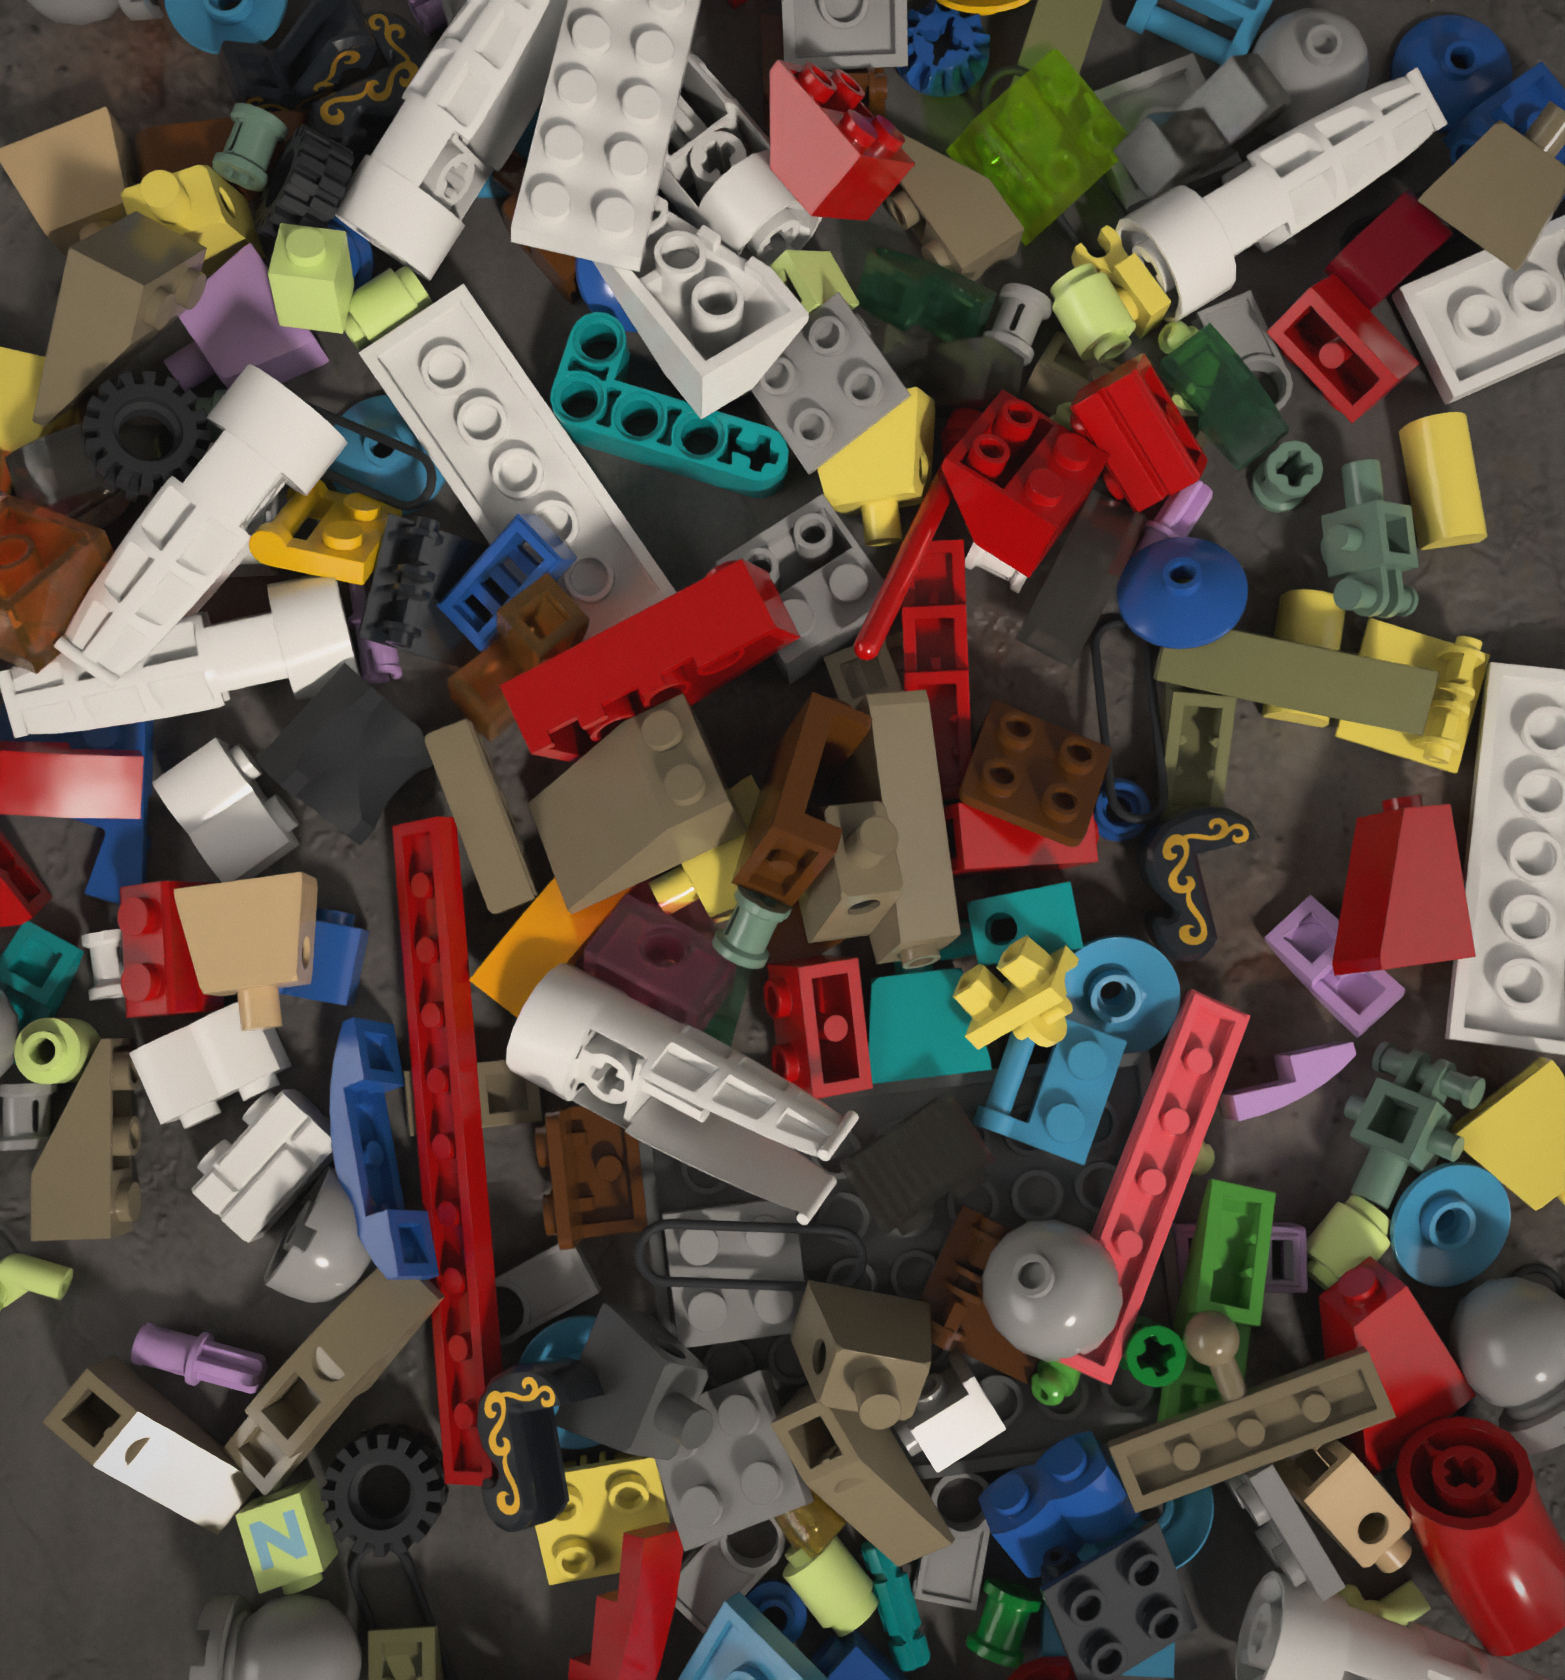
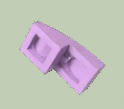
M1310 895L1265 936V942L1317 1000L1358 1039L1404 996L1405 988L1385 970L1334 976L1332 960L1339 920Z
M1334 1041L1274 1054L1273 1058L1279 1080L1222 1092L1219 1103L1223 1118L1234 1121L1246 1120L1282 1108L1308 1095L1329 1081L1356 1056L1354 1042Z

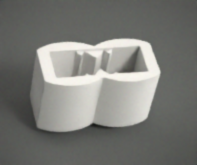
M215 737L154 780L152 784L167 808L189 834L194 845L221 882L251 879L300 845L291 831L299 823L289 807L277 794L269 799L264 795L255 780L262 774V771L246 748L240 743L231 748L227 742Z
M238 1002L151 1041L129 1053L160 1124L180 1119L184 1129L195 1126L222 1113L217 1102L236 1092L240 1093L243 1101H247L280 1086L276 1074L292 1067L275 1028L241 1031Z

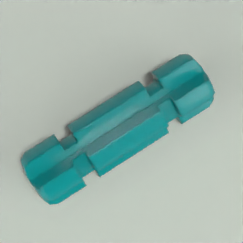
M866 1540L862 1544L861 1551L866 1569L871 1570V1574H874L871 1578L873 1581L872 1590L878 1599L877 1607L884 1632H888L889 1636H892L887 1643L893 1664L901 1671H911L922 1667L930 1661L931 1654L925 1634H921L920 1630L917 1629L922 1623L908 1574L903 1572L900 1566H896L870 1541Z

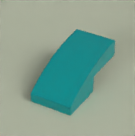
M30 921L20 926L0 957V989L6 994L18 1014L20 1032L35 1020L55 1017L84 954L83 950Z

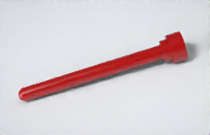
M970 408L954 410L943 428L940 440L944 457L854 642V652L862 660H872L878 655L953 497L941 466L945 457L981 416L982 413Z

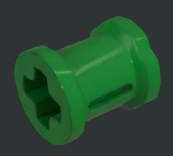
M1137 1315L1119 1366L1124 1370L1130 1371L1131 1375L1144 1385L1155 1388L1167 1386L1177 1380L1184 1370L1187 1358L1185 1345L1179 1335L1170 1328L1163 1326L1159 1322L1152 1321L1144 1315ZM1150 1337L1159 1345L1151 1349L1152 1361L1146 1364L1137 1356L1142 1355L1146 1351L1144 1340Z
M987 1577L983 1589L988 1596L977 1630L968 1633L965 1644L971 1651L984 1659L1002 1666L1019 1668L1023 1664L1025 1657L1024 1652L1020 1648L1031 1613L1040 1610L1043 1599L1038 1594L1013 1581Z

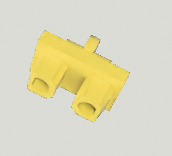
M1026 935L1011 944L1002 953L996 967L1008 979L1007 981L1001 983L981 964L965 972L960 977L953 994L957 1002L972 1017L965 1037L978 1050L1010 1031L1013 1032L1017 1039L1024 1040L1029 1037L1033 1042L1042 1047H1050L1062 1041L1067 1032L1065 1016L1073 1011L1072 1004L1066 997L1065 974L1077 966L1079 958L1066 945L1049 955Z

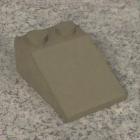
M137 211L70 246L32 421L45 427L79 404L90 392L99 389L108 379L111 382L187 309H193L202 297L206 286L207 278L201 272L207 247Z
M684 694L623 721L528 803L566 908L571 914L718 847L748 831L705 730Z

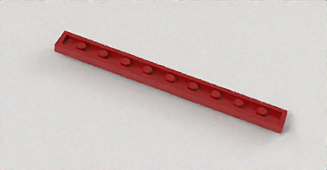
M436 816L392 826L422 1205L423 1211H428L439 1271L438 1277L429 1280L445 1296L431 1313L445 1484L482 1486L484 1479L499 1475L481 1446L476 1425L479 1398L491 1378L503 1372L471 986L469 981L470 974L458 832L453 817Z

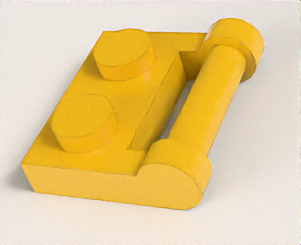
M320 479L307 496L290 487L287 492L286 504L272 522L261 524L250 537V552L260 563L268 566L320 577H335V580L364 585L374 569L387 513L402 517V510L359 492L345 494L328 490L325 483ZM307 518L321 520L307 540L293 538Z

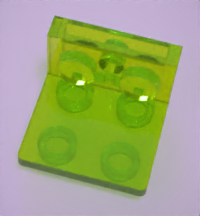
M1052 49L981 112L946 152L954 161L990 179L1024 227L1021 241L1026 246L1134 146V141L1058 49Z

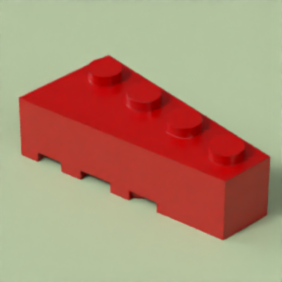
M744 559L738 561L731 560L711 569L704 579L499 686L530 753L576 763L623 721L681 694H684L689 705L692 706L801 637L768 572Z

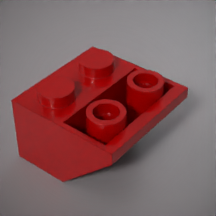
M777 60L770 69L771 171L810 216L867 221L915 165V162L901 148L905 143L904 136L883 116H873L861 102L865 97L863 89L844 71L836 69L833 73L822 70L811 62H807L803 66Z
M1002 389L945 457L941 468L974 543L1030 578L1082 508L1110 455L1089 443L1084 437L1071 432L1037 411L1029 403L1016 398Z

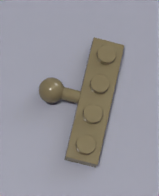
M1206 1310L1197 1313L1189 1320L1184 1332V1341L1189 1354L1199 1363L1209 1366L1222 1399L1109 1440L1108 1446L1135 1513L1393 1419L1396 1416L1370 1354L1364 1346L1248 1389L1234 1357L1240 1344L1237 1326L1224 1313Z

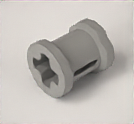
M1008 283L1002 287L998 296L1002 305L991 331L983 333L979 346L991 358L1014 367L1029 366L1034 356L1031 345L1041 321L1050 317L1053 302L1048 296L1030 286Z
M23 1083L0 1085V1097L3 1098V1137L0 1138V1151L45 1148L51 1136V1095L58 1092V1084Z

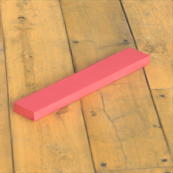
M1194 989L1184 993L1177 1017L1170 1029L1091 1232V1236L1110 1252L1118 1272V1283L1122 1287L1123 1303L1115 1328L1097 1349L1085 1355L1079 1353L1071 1358H1059L1062 1361H1056L1109 1385L1112 1384L1126 1342L1129 1339L1250 1019V1015Z

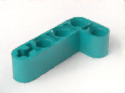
M603 312L586 314L576 321L570 332L550 397L555 417L572 442L752 498L764 499L771 497L783 488L788 474L789 450L786 440L778 431L768 426L719 411H715L700 419L686 401L625 383L630 370L631 357L623 325L617 318ZM600 341L610 342L616 346L613 354L601 360L592 359L585 354L591 345ZM581 398L591 399L597 403L594 412L587 417L574 418L566 413L569 405ZM646 416L657 422L654 431L642 437L633 436L625 430L627 424L636 417ZM698 434L709 435L717 442L716 447L704 455L692 454L686 450L684 445L688 439ZM729 444H736L737 453L732 451V464H727ZM759 454H765L770 456V463H765L761 472L753 471L750 467V462H756Z

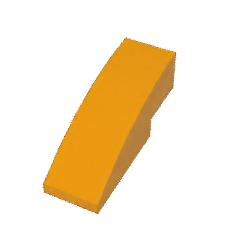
M554 877L497 944L469 981L518 1018L524 1004L544 976L560 963L574 965L636 885L571 914L566 908L558 883Z

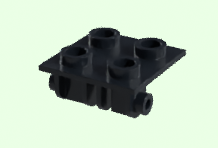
M387 513L357 637L468 671L477 672L481 651L437 607V604L489 546L441 531V523L431 518L416 516L415 521ZM489 577L484 583L495 593L497 583ZM472 594L466 602L487 623L490 612Z
M1156 1519L1084 1562L1063 1546L1050 1548L1043 1556L1044 1563L1041 1566V1575L1046 1584L1039 1589L1076 1680H1114L1198 1628L1161 1527Z

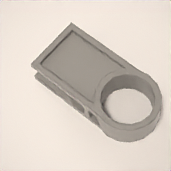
M1251 290L1198 311L1196 313L1197 319L1191 321L1190 324L1202 332L1217 352L1218 361L1213 374L1225 398L1227 408L1233 416L1246 423L1259 424L1275 417L1289 400L1293 382L1291 373L1285 366L1274 340L1266 333L1269 329ZM1258 371L1271 377L1277 386L1279 394L1277 403L1272 407L1258 408L1245 402L1238 390L1239 376L1244 372Z
M557 1243L495 1277L496 1287H506L514 1291L521 1299L524 1308L521 1325L514 1332L500 1334L501 1346L514 1342L523 1334L593 1297L602 1290L579 1244L574 1249L560 1250Z
M981 1472L932 1478L928 1494L938 1509L937 1498L941 1489L949 1481L956 1478H969L978 1482L983 1490H985L990 1485L987 1478ZM983 1511L974 1519L961 1523L950 1521L941 1514L955 1540L953 1544L917 1559L912 1591H915L914 1599L976 1611L990 1529Z
M781 1515L769 1519L777 1529V1538L772 1550L762 1557L747 1558L741 1556L734 1551L728 1536L695 1548L682 1562L675 1607L704 1635L724 1601L739 1591L745 1596L763 1575L777 1564L784 1552L785 1528Z

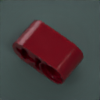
M1411 189L1404 192L1323 270L1328 277L1335 273L1370 311L1420 267L1453 234L1434 212L1418 202L1420 198Z

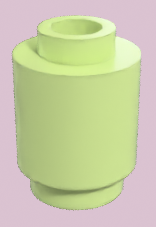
M1091 263L1083 264L1072 269L1053 284L1050 289V294L1055 301L1052 305V310L1082 360L1096 358L1098 363H1105L1123 353L1131 345L1129 336L1135 330L1136 323L1106 273H1098Z
M407 265L396 272L388 268L353 291L344 331L360 351L432 305L433 302L416 275Z
M38 1019L28 1024L18 1035L14 1048L15 1062L19 1071L27 1079L35 1083L58 1084L77 1082L88 1065L100 1041V1037L89 1023L80 1019Z
M1352 1194L1345 1204L1337 1202L1306 1240L1307 1276L1326 1291L1339 1281L1344 1273L1358 1266L1369 1256L1378 1261L1391 1245L1388 1239L1391 1220L1378 1208L1360 1196Z
M810 1530L798 1538L785 1553L789 1563L783 1571V1577L823 1628L831 1627L837 1636H845L861 1626L876 1609L878 1599L871 1591L873 1581L834 1531H828L819 1535L816 1530Z

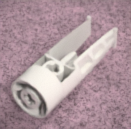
M467 0L404 91L402 99L405 102L371 156H364L347 183L343 199H340L337 203L336 209L338 210L335 216L404 266L407 265L413 272L430 281L465 227L461 220L493 170L499 172L504 166L543 100L567 0Z
M690 51L682 89L711 123V126L707 128L680 95L670 142L678 151L670 156L667 150L659 189L689 224L697 229H700L704 224L721 235V244L747 261L754 256L770 266L785 250H801L815 233L822 217L810 216L771 171L770 139L744 110L738 100L733 98L707 69L705 63ZM741 140L746 143L754 154L747 157L746 149ZM694 182L698 198L701 201L699 207L685 191Z
M1417 67L1407 73L1406 76L1388 81L1358 94L1262 145L1246 156L1248 158L1247 161L1222 176L1223 186L1201 198L1194 190L1184 185L1173 187L1120 219L1115 230L1121 238L1122 247L1127 255L1137 254L1171 300L1163 320L1178 322L1231 289L1236 281L1234 256L1252 245H1255L1263 253L1280 245L1393 168L1415 151L1435 131L1446 126L1448 123Z
M251 364L246 366L207 415L208 421L222 434L183 483L171 476L160 488L90 587L73 615L64 636H61L53 646L111 689L121 677L140 663L184 616L196 614L225 582L250 551L249 540L251 535L247 532L283 486L287 484L292 489L307 496L348 444L345 438L312 407L276 379Z
M309 575L267 584L271 611L213 624H211L207 611L184 616L140 663L119 679L112 689L60 651L13 666L12 669L0 671V689L14 738L27 736L28 734H57L85 731L210 710L224 706V702L230 700L229 691L285 678L290 680L295 699L297 701L313 698L344 663L360 676L337 580H335V577Z
M560 963L551 969L534 988L517 1018L507 1046L506 1064L510 1071L566 1101H574L626 1129L625 1132L635 1139L689 1166L760 1198L798 1211L797 1221L802 1225H807L836 1185L837 1179L796 1150L818 1157L823 1161H828L859 1119L858 1114L852 1110L847 1111L844 1117L805 1090L734 1048L687 1023H680L627 996L626 992L569 963Z
M1271 1571L1264 1575L1252 1594L1239 1632L1235 1657L1236 1680H1551L1504 1658L1491 1656L1481 1648L1411 1621H1409L1408 1627L1351 1607L1347 1604L1346 1599L1338 1594L1322 1602L1304 1582L1294 1587L1286 1575L1276 1571Z

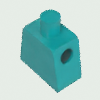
M1071 882L967 902L969 917L959 918L961 935L940 951V961L976 955L978 964L985 967L997 965L1002 953L1011 944L1026 935L1049 955L1065 945L1071 951L1084 948ZM1013 917L1017 924L1015 938L995 942L991 936L993 921Z
M901 961L894 962L895 975L869 979L866 1031L872 1084L992 1070L987 1047L984 1046L978 1050L965 1037L972 1017L953 997L960 977L964 974L962 968L934 971L932 963L919 968L905 969L902 967Z

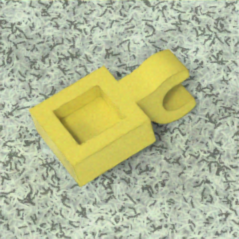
M1106 225L1100 230L1097 238L1100 246L1105 250L1106 256L1100 258L1093 257L1087 252L1083 244L1080 243L1074 248L1071 256L1072 263L1075 268L1091 263L1098 273L1103 272L1107 274L1135 321L1136 328L1134 332L1141 339L1160 326L1171 304V300L1137 254L1133 253L1128 256L1122 247L1120 236L1113 228Z

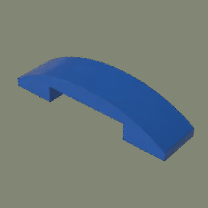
M352 1017L343 1021L335 1050L330 1085V1133L337 1178L353 1205L357 1235L374 1264L387 1280H429L439 1276L428 1211L405 1210L385 1098L386 1092L404 1086L394 1024ZM371 1199L375 1202L377 1206L372 1204Z

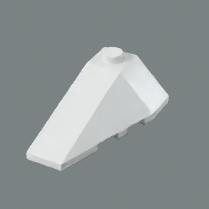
M658 195L640 272L593 261L664 374L700 419L705 418L753 389L808 322V311L771 267L754 256L747 261L721 244V235L704 224L700 229L695 228L668 210V202Z

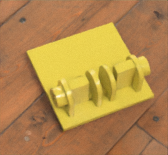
M1369 618L1358 654L1439 672L1424 733L1422 736L1339 719L1335 737L1456 774L1490 654L1480 652L1482 641L1473 637L1458 636L1454 644Z
M603 1451L599 1454L598 1463L591 1464L588 1454L580 1456V1466H577L576 1460L563 1462L569 1502L558 1518L535 1526L549 1585L620 1573L623 1532L663 1522L671 1523L663 1484L654 1458L618 1452L615 1453V1460H610L608 1452Z

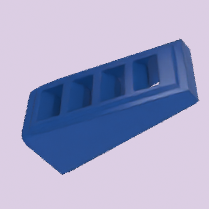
M518 513L437 604V607L479 651H484L577 560V556L536 514ZM528 542L544 560L539 564L522 545ZM509 558L528 577L523 583L504 566V563ZM489 577L510 596L505 603L484 583ZM472 594L493 615L487 623L466 602Z

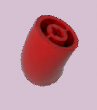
M1458 1416L1435 1420L1415 1431L1400 1450L1396 1473L1407 1514L1411 1519L1418 1542L1433 1572L1460 1617L1482 1649L1491 1656H1511L1529 1650L1550 1639L1565 1627V1541L1553 1523L1537 1490L1534 1473L1526 1450L1510 1432L1487 1420Z

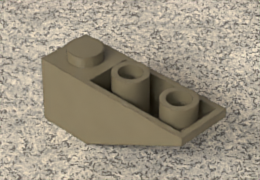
M902 134L905 138V143L901 148L915 162V165L886 198L888 209L896 223L903 230L911 228L923 245L921 247L923 259L933 275L938 279L945 277L957 293L1015 255L1024 227L989 178Z
M132 1038L100 1039L31 1173V1241L110 1239L132 1232V1221L137 1220L141 1208L140 1187L137 1182H132V1155L138 1153L141 1143L140 1122L136 1116H132V1090H136L140 1083V1077L129 1054L132 1052Z
M112 1355L88 1367L42 1422L94 1467L216 1535L224 1529L257 1488L222 1450L223 1446L116 1355Z
M809 1384L799 1388L770 1423L804 1483L896 1566L899 1567L953 1544L954 1536L890 1428L881 1430L871 1429L862 1423L858 1412L824 1407L815 1400Z

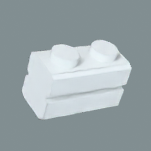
M296 1089L282 1090L277 1096L272 1091H267L253 1103L242 1118L249 1125L248 1128L233 1144L226 1139L222 1140L208 1152L197 1166V1169L204 1175L192 1187V1193L213 1213L218 1214L221 1220L242 1240L248 1243L263 1237L317 1178L321 1171L334 1159L330 1119L321 1114V1111Z

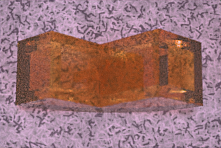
M548 573L544 574L497 610V642L448 678L449 698L479 728L482 735L491 742L515 722V718L499 685L581 643L587 632L590 619Z

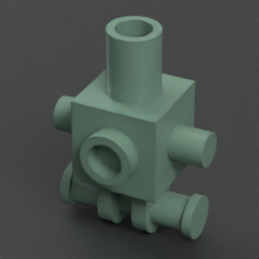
M1366 459L1347 463L1341 467L1346 509L1321 516L1323 530L1321 554L1327 565L1328 578L1342 579L1334 589V602L1340 609L1353 610L1360 616L1391 618L1395 615L1408 616L1415 611L1419 601L1416 590L1409 585H1403L1402 572L1419 568L1412 508L1409 505L1385 501L1379 460Z
M1383 1041L1374 1053L1372 1069L1381 1074L1387 1072L1397 1076L1394 1083L1377 1077L1367 1098L1358 1094L1350 1096L1345 1105L1344 1115L1356 1121L1350 1136L1369 1150L1350 1192L1378 1207L1388 1210L1407 1168L1423 1174L1435 1167L1439 1156L1455 1162L1460 1157L1464 1148V1138L1451 1133L1456 1118L1443 1105L1447 1097H1451L1461 1101L1464 1107L1476 1108L1485 1091V1080L1478 1076L1469 1077L1456 1072V1065L1448 1060L1440 1058L1434 1064H1431V1057L1427 1052L1414 1049L1410 1053H1406L1396 1049L1394 1044Z

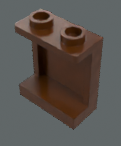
M812 692L771 753L731 883L793 907L836 854L843 831L842 828L805 814L813 783L821 786H828L869 732L873 720L870 715L853 709L850 704L843 700L827 698Z

